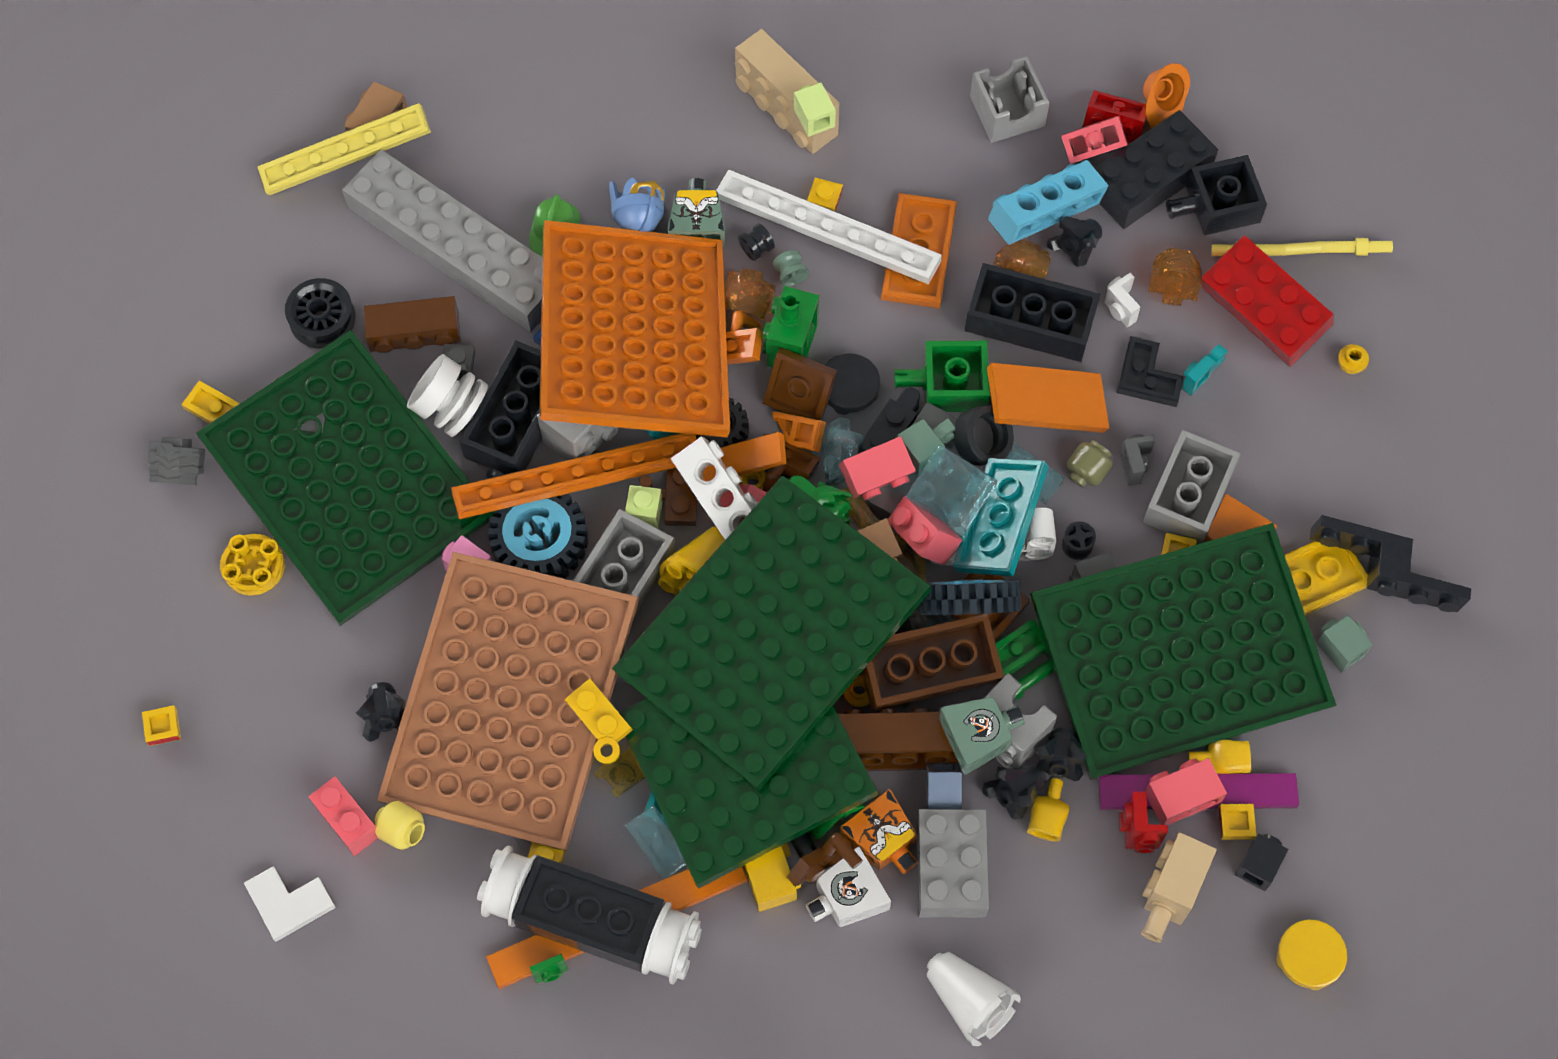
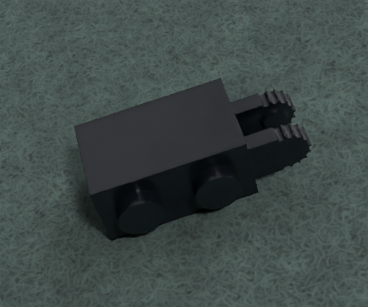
M913 386L905 388L896 401L891 398L889 399L859 444L858 454L897 438L898 434L911 427L917 416L916 411L919 408V390L913 388Z

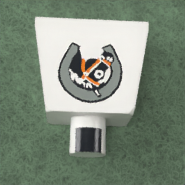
M860 847L854 849L863 860L857 868L852 869L843 858L817 879L816 887L821 896L806 904V908L814 922L832 914L837 925L843 927L890 910L891 900Z

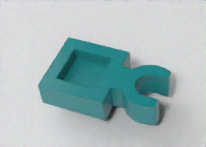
M1218 344L1199 363L1193 361L1183 373L1186 378L1182 389L1191 396L1211 376V373L1224 362V356L1228 353V350Z

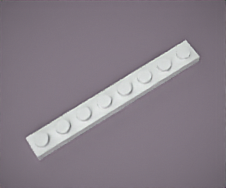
M731 170L727 171L716 190L719 200L928 285L942 261L941 254Z

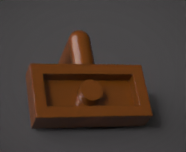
M785 442L786 464L771 468L768 471L762 490L768 492L778 481L782 473L790 477L801 476L809 481L818 468L821 457Z
M677 468L668 469L666 488H658L661 489L662 500L665 501V525L696 526L697 497ZM645 475L640 478V486L653 488L651 477Z
M835 832L830 835L823 846L803 856L787 875V878L794 887L806 880L809 883H813L827 868L830 869L843 858L852 869L857 868L863 860L851 847L852 843L844 834L841 835Z

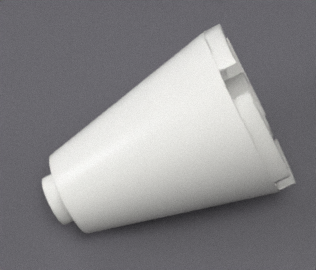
M951 952L938 953L927 964L929 969L927 978L972 1046L982 1045L978 1039L985 1035L989 1039L993 1038L1005 1027L1016 1012L1012 1007L1014 1000L1020 1004V995L1015 990Z

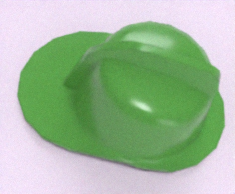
M557 194L554 195V198L544 200L539 204L533 217L529 246L532 251L541 257L543 254L544 220L580 224V214L577 208L561 199Z

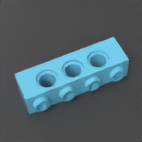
M1088 160L1077 165L1073 163L1068 165L1063 171L1054 175L1048 174L1032 185H1023L1012 194L999 196L993 202V208L988 220L1007 244L1010 245L1060 222V217H1072L1098 205L1109 185Z

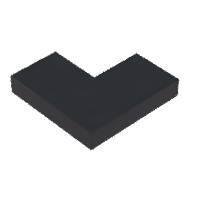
M1130 336L1117 394L1177 407L1184 376L1155 370L1154 367L1160 343Z

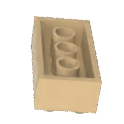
M762 28L735 47V81L737 86L744 93L748 92L761 110L769 112L776 124L781 129H786L793 136L794 141L799 147H805L813 155L838 136L840 102L827 90L826 92L836 110L835 127L809 137L807 136L794 111V92L804 86L818 84V82Z

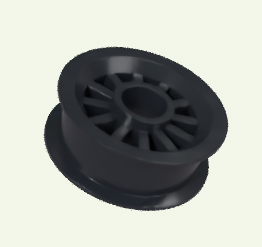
M315 278L299 284L289 294L285 303V316L293 335L298 341L309 347L324 348L350 330L352 331L355 324V310L349 293L341 284L331 279ZM320 311H325V312H324L323 314H321V315H315L316 313H318V312H320Z

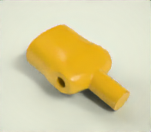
M1223 739L1208 744L1207 751L1188 752V761L1197 758L1200 762L1209 758L1217 774H1250L1251 771L1249 741Z
M1052 778L1047 796H1036L1034 805L1031 808L1030 822L1027 829L1028 834L1049 841L1059 842L1061 840L1063 827L1070 809L1067 803L1060 800L1064 784L1062 780Z

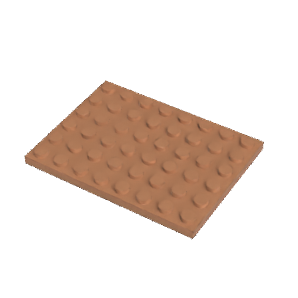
M452 552L377 801L384 804L400 801L422 814L567 851L593 763L594 745L598 740L564 699L590 678L610 702L617 674L612 668L624 654L639 601L638 597Z

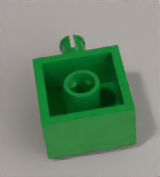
M784 286L781 296H775L771 309V313L774 316L772 322H766L762 339L765 340L762 353L766 354L767 367L773 368L776 354L781 347L807 358L819 321V295Z
M987 340L926 341L924 366H922V369L895 368L894 387H922V390H925V404L929 402L945 412H965L971 408L988 406L990 390L987 372Z

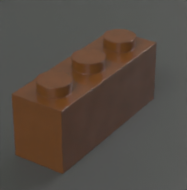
M455 296L364 306L365 338L370 352L387 353L393 349L403 348L416 350L423 346H444V344L461 342L459 311Z

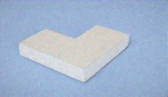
M274 866L244 882L275 942L336 908L319 877L291 893L286 889Z

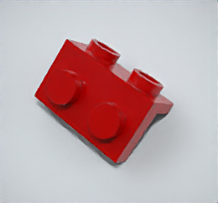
M1132 792L1128 802H1124L1123 812H1119V831L1125 832V849H1134L1136 853L1141 854L1152 853L1155 849H1159L1168 833V825L1148 824L1146 792Z

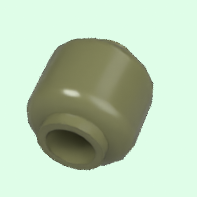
M1094 440L1090 443H1080L1066 462V466L1071 472L1069 478L1082 488L1086 484L1094 487L1098 486L1113 466L1110 459L1111 452Z

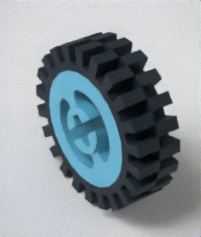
M569 494L494 511L495 517H490V528H488L489 543L494 560L498 563L555 577L560 574L564 579L569 576L568 569L575 570L579 566L578 559L583 560L585 556L584 548H587L588 545L585 517L583 512L580 511L578 503L576 501L572 503V498ZM532 521L534 531L537 534H532L531 526L528 524L529 522ZM523 527V535L517 537L519 530ZM556 533H559L560 535L557 541L554 543L553 536ZM544 535L545 543L549 548L544 549L543 540L539 536Z
M1020 580L927 582L931 587V592L919 604L920 614L931 615L988 614L1021 610Z

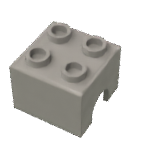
M1027 56L1013 60L1011 68L999 76H989V68L973 73L970 98L991 143L1045 127L1049 101Z
M540 412L537 415L543 443L565 460L598 453V447L604 441H611L619 429L618 427L545 421L540 420Z
M1007 674L984 698L993 697L1002 712L1016 706L1014 702L1016 696L1014 694L1017 693V690L1022 685L1010 674ZM1043 705L1036 713L1031 715L1022 714L1024 725L1010 730L1013 738L1010 748L995 757L1001 765L1019 769L1036 753L1035 749L1048 740V736L1051 735L1057 715L1048 707Z

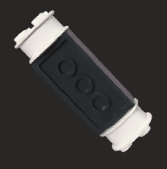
M509 845L502 851L498 849L495 851L490 863L492 872L488 882L485 880L482 882L477 895V900L482 901L481 915L487 918L490 914L507 919L508 925L511 927L516 926V928L642 972V974L647 975L649 971L666 976L672 985L677 979L684 980L690 965L688 952L690 947L696 948L702 932L700 928L701 921L698 920V912L694 911L692 915L672 909L670 902L665 903V900L539 855H533L531 858L514 853L513 847Z

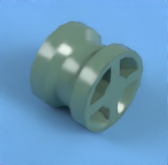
M798 250L785 251L773 261L774 269L780 272V281L783 286L797 285L809 275L807 266L801 263L802 256Z

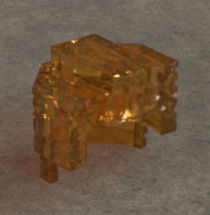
M1023 238L1013 244H1007L999 250L994 259L993 266L1044 279L1048 272L1051 256L1040 245Z
M1169 248L1156 255L1151 269L1148 292L1156 291L1163 294L1162 303L1172 304V306H1181L1183 299L1197 301L1202 277L1200 262L1189 250Z
M743 268L742 271H729L724 286L725 310H740L765 321L766 314L771 313L776 287L764 280L761 271Z

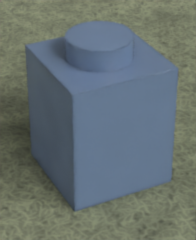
M926 763V803L928 809L962 810V771L959 763Z

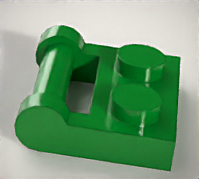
M1033 619L996 643L1004 677L1007 674H1013L1042 653L1048 658L1042 665L1018 680L1022 686L1014 694L1016 696L1014 702L1023 697V692L1054 672L1041 628Z

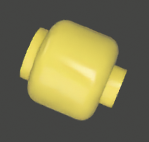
M400 801L390 802L385 807L380 808L375 815V834L377 838L399 850L415 846L424 835L425 825L422 814Z

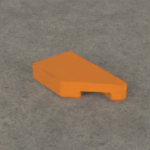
M773 411L772 417L779 424L786 443L800 449L820 452L826 422Z

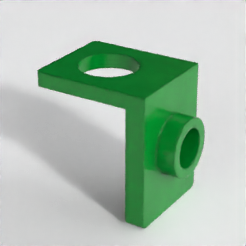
M562 954L530 966L536 983L542 981L543 983L552 982L560 978L562 973L568 971Z

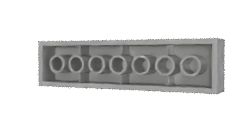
M381 149L342 189L348 209L531 333L541 322L542 257Z

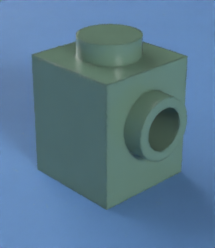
M1349 615L1340 621L1334 618L1321 628L1323 634L1317 642L1341 673L1365 657L1373 646V643L1367 638L1363 626L1353 621Z

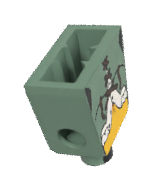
M693 178L689 181V190H678L675 193L668 225V234L720 239L723 246H725V227L718 192L706 190V181L704 179Z

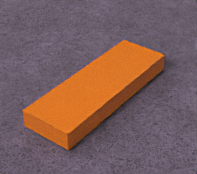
M780 432L721 447L724 453L721 460L727 468L732 466L739 476L786 464L784 435ZM714 465L705 468L703 478L706 482L711 481L715 477L716 468Z

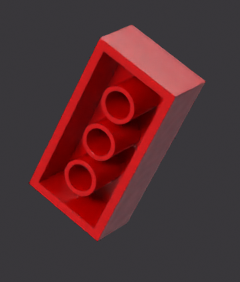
M1245 235L1201 277L1203 289L1289 367L1334 324V314Z

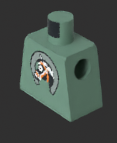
M993 697L945 706L941 708L939 721L964 775L1008 750L1013 740L1010 730L1024 725V718L1018 706L1001 712Z

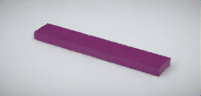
M1296 773L1217 774L1227 794L1221 803L1208 809H1218L1220 804H1254V809L1297 808L1299 806ZM1156 774L1104 775L1098 777L1100 810H1123L1124 802H1128L1132 792H1145L1150 783V778ZM1147 799V809H1153Z

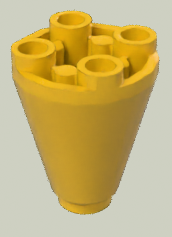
M711 527L661 564V578L658 580V583L664 591L673 593L676 596L720 547L725 539L718 528Z

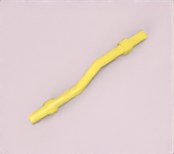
M1355 238V241L1255 244L1268 256L1313 253H1355V256H1368V253H1392L1393 241H1369L1368 238ZM1212 244L1211 256H1223L1234 244Z

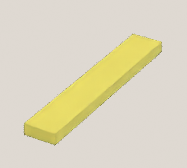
M417 103L257 167L265 192L270 196L375 155L380 149L385 151L429 134L431 130L422 105Z

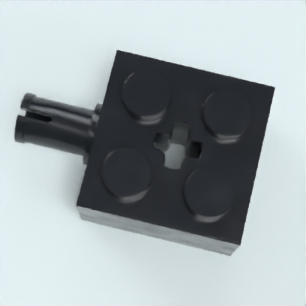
M1248 155L1191 167L1186 183L1189 196L1166 201L1167 213H1170L1168 214L1170 219L1192 213L1197 215L1204 236L1261 223L1267 207V202Z

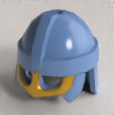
M630 178L626 182L622 194L617 191L616 183L610 181L609 193L612 219L621 229L652 232L664 216L665 187L661 188L655 181L637 182L634 178ZM646 188L648 194L638 193V190Z

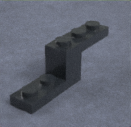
M1321 515L1310 529L1309 540L1320 542L1327 547H1339L1350 550L1357 555L1370 556L1366 589L1377 591L1383 596L1404 598L1414 604L1438 607L1444 612H1458L1471 599V588L1410 572L1413 547L1412 538Z

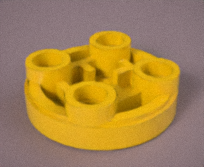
M238 534L233 536L220 560V571L227 585L235 592L248 596L260 595L271 590L278 584L285 570V558L278 543L274 539L262 534Z
M1302 920L1291 925L1280 938L1277 947L1276 963L1293 983L1311 990H1320L1331 985L1343 973L1347 963V948L1341 935L1329 924L1319 920Z

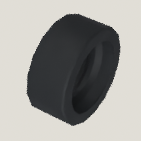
M992 405L968 409L961 413L955 422V431H953L954 445L958 454L969 464L984 466L987 465L989 458L1005 459L1012 450L1014 441L1013 427L1010 424L995 423ZM978 418H983L990 425L993 432V445L988 454L983 453L974 440L973 431Z

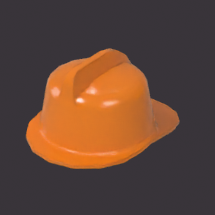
M1178 63L1165 65L1162 69L1152 72L1145 80L1143 86V95L1147 101L1145 114L1151 128L1178 110H1183L1190 88V75L1187 68Z

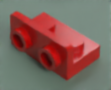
M1094 90L1087 107L1082 128L1119 116L1127 143L1130 144L1141 135L1146 119V104Z

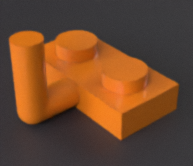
M740 310L733 313L730 332H726L727 365L760 361L763 332L760 330L761 323Z

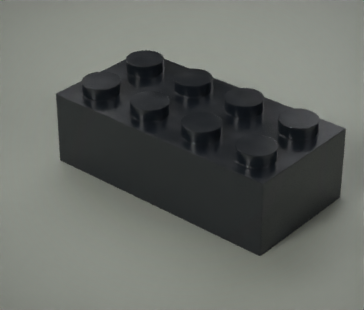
M1178 110L1094 167L1109 185L1099 204L1124 230L1185 188L1191 167L1215 162L1219 149L1181 110Z
M983 263L968 309L965 332L1082 362L1101 294Z
M515 340L460 440L464 458L488 468L496 469L505 475L526 469L542 439L537 418L540 412L541 350Z

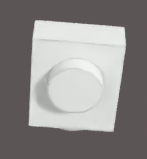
M1131 273L1123 278L1120 276L1116 277L1108 284L1104 301L1109 307L1111 315L1116 320H1121L1127 328L1137 321L1141 308L1128 294L1134 281V276Z

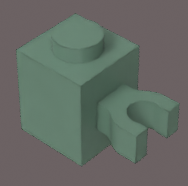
M922 419L898 434L897 437L901 436L915 467V473L918 476L926 471L929 473L933 472L943 463L944 443L954 438L952 432L955 431V426L949 419L940 423L933 430Z

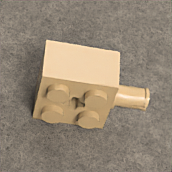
M1180 832L1174 841L1167 840L1155 864V867L1159 868L1160 871L1154 870L1142 894L1143 897L1148 898L1144 909L1151 912L1141 932L1143 937L1150 941L1161 943L1169 921L1178 925L1183 923L1193 908L1217 851L1216 848Z

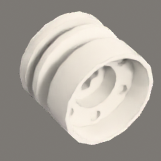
M442 354L430 365L417 383L408 400L407 407L424 419L437 410L434 425L438 428L445 425L444 432L453 437L473 418L485 396L488 384L481 379L474 382L475 375L470 372L458 381L457 378L461 366Z

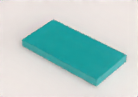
M988 459L962 536V542L959 545L952 566L956 572L1014 576L1049 468L1045 461Z

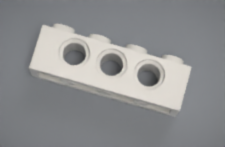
M700 437L672 457L671 460L726 540L736 529L739 521L746 517L758 503L750 492L744 494L738 485L742 480L732 466L728 468L721 460L724 453L714 440L709 442V440ZM714 465L716 475L711 481L706 482L703 478V472L706 467ZM731 491L734 500L730 506L724 508L720 503L723 493Z

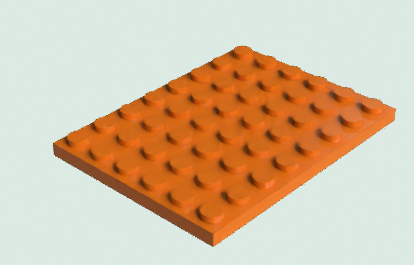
M544 220L540 420L728 438L730 415L722 240Z

